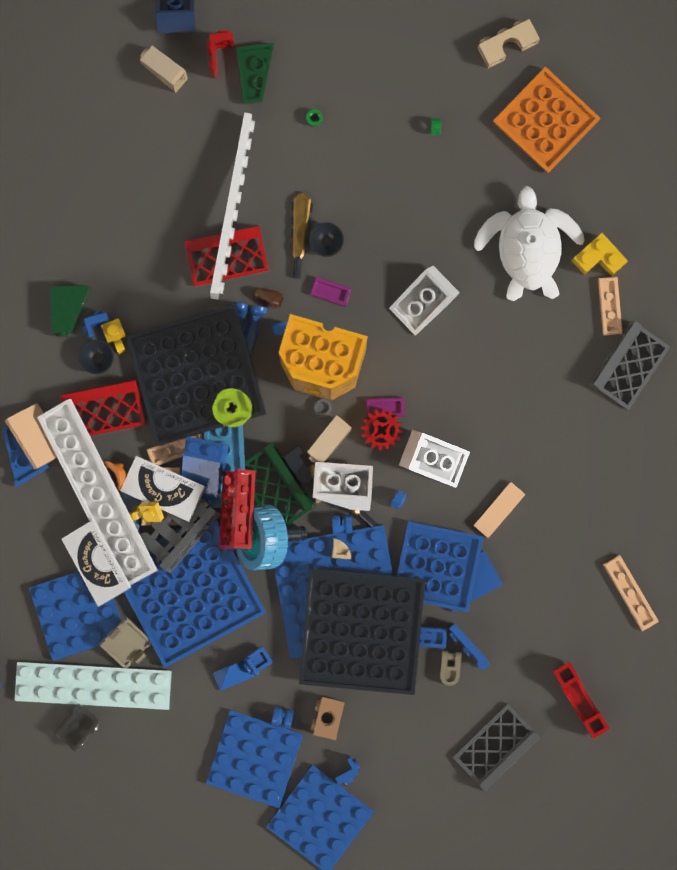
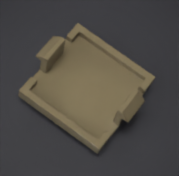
M126 617L99 645L123 668H128L133 660L139 664L146 657L143 650L148 648L151 642L148 636Z

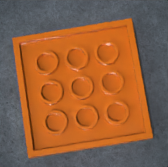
M545 66L493 120V123L548 174L601 118Z

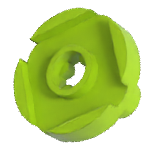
M229 388L217 395L212 410L218 422L224 426L234 428L243 425L251 417L252 404L244 392ZM230 403L237 405L235 413H232V411L228 412L227 408L230 407Z

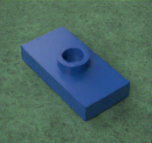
M421 627L419 647L446 648L447 629Z

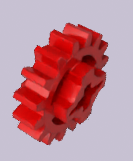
M384 408L381 413L375 409V415L368 413L369 420L363 419L366 426H361V429L366 430L362 434V437L367 436L365 443L372 442L371 448L378 445L379 450L382 449V446H385L388 450L389 444L395 446L394 440L401 439L398 433H403V430L398 429L402 425L401 422H396L398 416L392 417V411L386 414ZM377 417H386L389 419L387 421H379ZM370 423L374 425V431L371 434L369 433ZM379 425L382 427L387 425L385 434L382 432L377 433ZM392 425L395 426V432L393 437L389 433L390 427H392ZM378 437L384 438L386 442H378L375 439Z

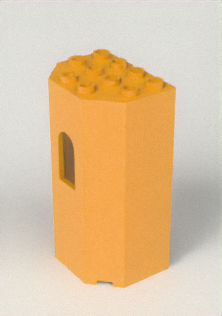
M290 314L279 350L281 366L294 390L332 401L355 388L365 356L368 336L334 327L332 331H326L323 328V323Z

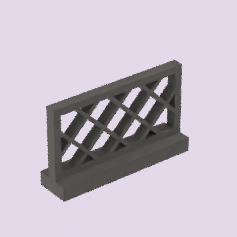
M630 321L589 385L598 389L626 410H629L670 346L644 329L638 322ZM640 332L646 335V344L638 345L636 337ZM659 344L663 347V350L659 355L653 356L651 345ZM648 346L650 357L640 358L638 347ZM635 348L637 359L627 361L626 352L628 349ZM650 359L652 367L648 371H643L641 361ZM637 361L639 372L630 374L628 363ZM625 364L626 375L617 377V366ZM640 375V385L632 387L630 376ZM627 377L629 388L619 390L617 379ZM614 380L616 391L609 392L603 387L607 381ZM620 392H630L631 398L627 404L621 401Z
M507 704L453 759L486 792L541 737ZM507 710L514 715L513 723H502V715ZM492 725L500 726V737H488V729ZM502 726H513V737H502ZM516 726H525L529 732L524 737H516ZM477 739H486V750H475V741ZM488 739H500L499 751L488 750ZM502 739H513V748L510 751H502ZM464 752H472V764H464L459 757ZM486 753V764H474V754ZM488 753H499V762L497 764H488ZM466 766H472V772ZM474 766H486V773L480 780L474 775Z

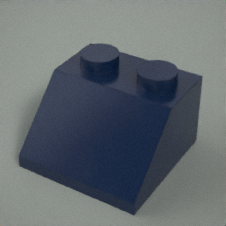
M156 0L157 33H189L195 31V0Z

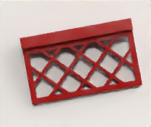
M254 226L236 230L234 238L229 240L228 246L236 242L242 246V249L237 256L232 253L230 254L235 259L231 266L228 267L227 274L229 271L234 274L223 276L222 280L269 271L260 227ZM221 234L184 242L194 286L212 283L213 279H209L211 275L214 276L215 266L210 272L201 265L207 256L214 261L217 260L210 256L209 252L212 247H219ZM258 238L260 246L256 252L246 247L250 239ZM247 240L244 245L240 243V241ZM209 248L207 253L203 251V249ZM244 248L254 254L249 263L238 258ZM199 250L205 254L200 264L192 260L191 252ZM259 250H261L262 256L257 254ZM255 256L263 260L264 268L255 269L250 265ZM236 260L247 265L241 273L231 269ZM193 263L198 266L196 270L194 269ZM199 268L209 273L206 280L197 282L196 272Z
M137 379L60 395L62 403L71 399L73 404L82 408L78 413L79 415L85 410L93 416L87 425L84 423L86 429L91 430V432H88L90 436L146 425ZM135 392L136 401L131 406L123 398L127 393ZM113 396L119 400L114 410L104 404L108 397ZM105 398V399L103 400V402H100L99 400H97V399ZM94 400L100 404L95 414L85 408L89 401ZM121 402L130 408L125 417L115 411ZM102 406L112 412L106 421L96 415ZM132 409L139 413L140 422L133 423L127 419ZM113 413L123 419L119 426L114 427L108 423ZM94 418L104 423L100 430H94L89 426Z
M235 469V471L223 472L219 549H251L256 471Z

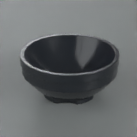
M329 222L318 224L310 233L309 242L311 249L322 257L336 255L344 244V235L341 229ZM324 236H329L332 239V244L329 247L321 244V239Z
M102 340L88 341L79 352V362L82 368L91 374L105 373L111 368L114 361L112 348ZM95 353L103 355V361L99 364H95L92 361V356Z

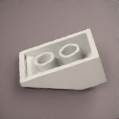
M431 266L409 286L389 309L414 335H417L459 294V291L434 266Z
M412 430L399 466L457 487L470 452Z
M315 462L313 498L350 510L370 511L373 466Z

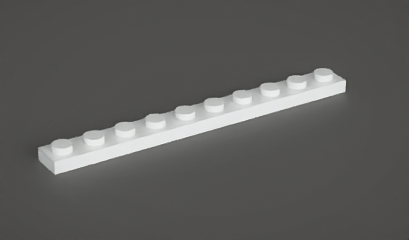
M244 113L210 296L212 299H218L219 293L223 294L225 283L222 282V277L227 275L228 264H225L226 257L230 258L232 247L228 245L229 240L234 238L235 228H232L233 221H237L238 210H235L236 203L240 204L242 192H239V187L244 185L245 174H242L243 167L247 168L248 156L245 155L246 150L251 148L252 139L249 138V134L254 132L255 121H252V114Z

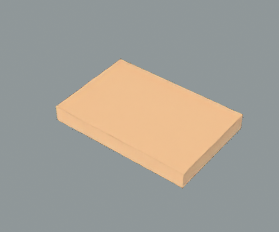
M38 403L5 420L35 470L57 458L37 418L44 414Z

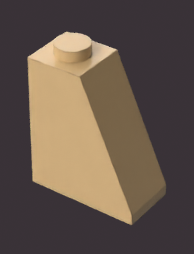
M151 46L150 49L146 48L141 53V64L175 93L187 81L186 71L154 46Z
M336 415L307 453L310 455L308 459L314 464L315 462H325L349 434L352 427Z

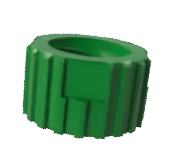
M311 109L306 115V122L312 127H318L323 122V114L320 110ZM313 114H317L319 116V120L313 122L311 121L310 117Z
M432 118L431 135H440L441 119Z

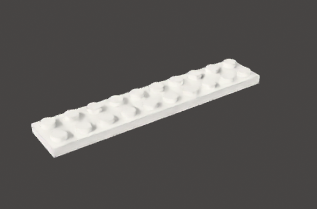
M68 399L37 417L89 521H96L129 584L132 585L158 571L72 400Z

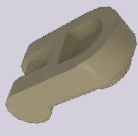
M442 650L440 679L447 686H453L459 681L462 652L448 653V651ZM447 661H455L454 667L447 666Z

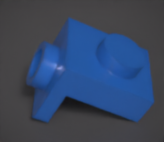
M97 311L91 314L92 317L84 319L85 324L82 326L85 335H89L91 339L95 338L92 327L110 322L106 312Z
M263 646L242 658L245 662L243 667L247 673L255 676L273 663Z
M347 757L351 768L335 776L338 785L343 784L345 786L354 781L353 777L359 775L358 769H360L356 758Z

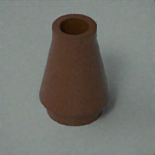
M258 287L254 298L272 309H279L282 305L284 294H281L280 291Z

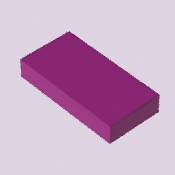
M315 277L310 295L346 307L352 288Z
M404 398L366 399L367 418H369L368 413L375 415V409L381 413L383 408L386 414L392 411V417L396 415L398 417H405Z

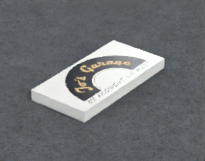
M136 456L120 491L143 502H158L161 510L190 522L206 487Z
M95 520L88 522L62 538L97 606L103 605L131 588Z

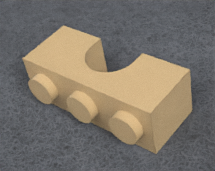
M522 19L516 22L514 27L501 29L497 32L496 36L492 38L488 36L482 39L478 45V51L487 68H490L505 60L506 55L502 48L505 43H516L522 52L538 44L540 38L530 19L526 21Z

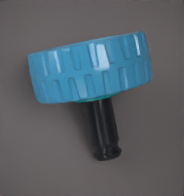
M255 505L253 510L251 549H236L241 562L248 569L266 570L276 568L283 562L286 556L288 542L304 541L307 538L308 532L304 526L286 527L281 513L271 505Z

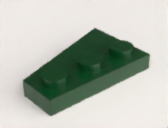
M274 43L236 47L244 105L263 102Z

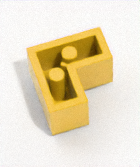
M603 233L572 260L584 275L599 263L610 276L614 275L628 261Z

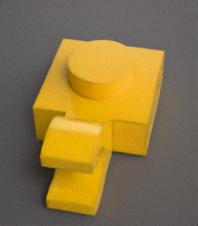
M119 318L101 325L108 344L114 342L119 354L126 352L121 340L126 335Z
M141 502L139 506L132 507L133 512H129L132 520L143 517L144 522H161L164 519L158 502Z

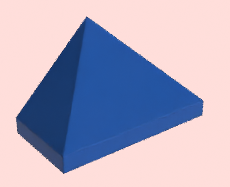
M244 661L213 673L220 691L253 678L255 675L247 673L243 667Z

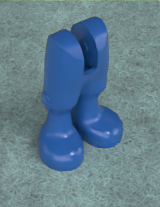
M232 302V304L237 305L250 355H252L256 338L259 335V329L256 325L259 318L267 313V308L251 305L249 323L247 328H245V318L249 305Z

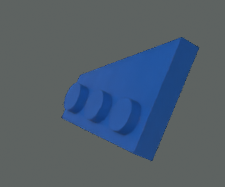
M8 425L2 428L16 488L50 468L48 464H45L35 470Z

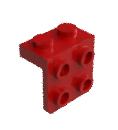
M219 30L216 34H210V40H206L208 55H212V59H208L210 74H214L215 79H219L216 49L235 48L233 32H229V30Z

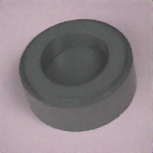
M321 398L314 403L313 409L318 417L325 418L332 413L333 407L329 400Z

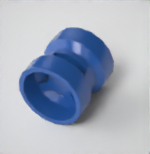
M351 514L344 517L332 516L333 534H340V532L352 533Z
M275 706L271 725H283L284 728L290 729L294 710H282L281 707Z

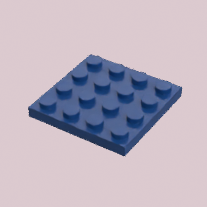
M408 521L397 576L426 579L423 603L469 612L484 537Z
M79 571L29 588L52 661L100 646L99 643L121 622L115 599L113 598L103 605L97 606Z
M230 710L206 784L280 808L304 734L281 726L271 725L272 723Z
M312 765L266 828L321 870H332L373 815L374 811Z

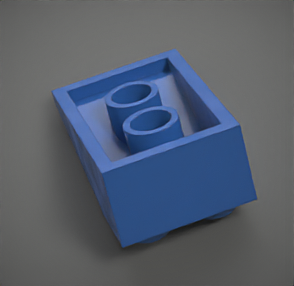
M187 436L183 453L182 476L206 487L201 496L202 499L218 502L229 445Z

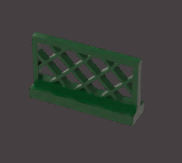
M274 443L269 444L245 461V466L254 467L253 471H256L257 468L267 470L265 481L255 479L256 482L264 483L262 494L255 493L254 491V500L258 505L264 504L265 497L275 499V508L277 507L278 500L288 502L287 511H279L282 515H286V526L316 507ZM263 454L269 459L268 467L257 465L259 457ZM270 471H275L279 474L278 483L268 481ZM267 484L277 486L276 497L265 495ZM280 486L289 489V499L279 497ZM291 503L298 504L302 511L297 515L290 514Z

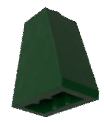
M89 285L51 287V331L57 337L64 338L68 337V334H73L91 293Z

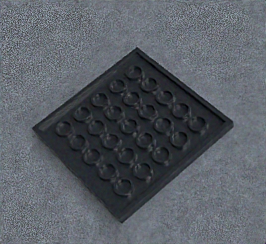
M236 304L126 336L157 447L186 439L187 436L193 437L226 427L216 420L212 410L217 395L225 389L241 390L249 397L252 404V414L248 420L267 415ZM230 403V407L227 410L228 412L232 411V413H235L237 405Z
M310 568L299 684L415 695L426 579Z

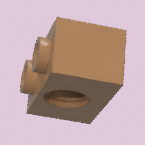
M323 696L321 700L317 699L315 711H318L317 719L312 720L310 729L314 731L313 735L336 740L345 701ZM329 712L332 714L333 719L330 723L322 721L321 716L323 713Z

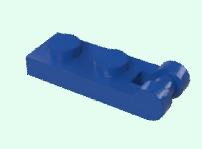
M454 623L448 628L451 631L449 633L450 637L455 642L460 641L464 645L461 649L469 657L471 655L474 656L477 660L476 664L480 669H486L489 666V661Z

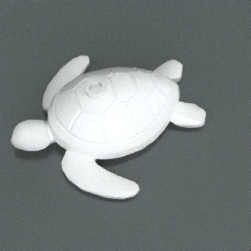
M525 186L519 193L518 206L520 211L514 215H510L506 211L496 213L487 219L478 231L474 241L475 249L480 251L501 230L499 253L503 267L512 278L506 295L507 299L511 301L521 298L524 288L536 290L542 287L544 296L551 299L559 295L558 287L551 277L561 257V239L557 227L565 232L576 244L582 245L585 241L580 227L568 214L552 208L548 209L545 214L536 210V195L529 186Z

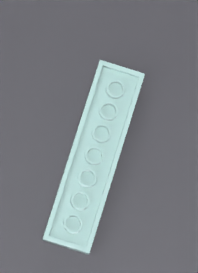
M17 662L15 701L169 710L172 671Z

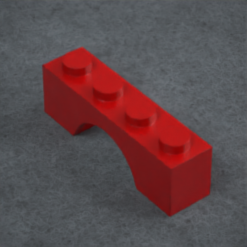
M567 661L552 670L551 672L590 737L594 739L608 731L610 728L592 702L571 663Z

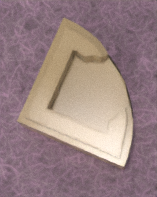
M333 539L332 558L351 559V553L347 545L341 540Z

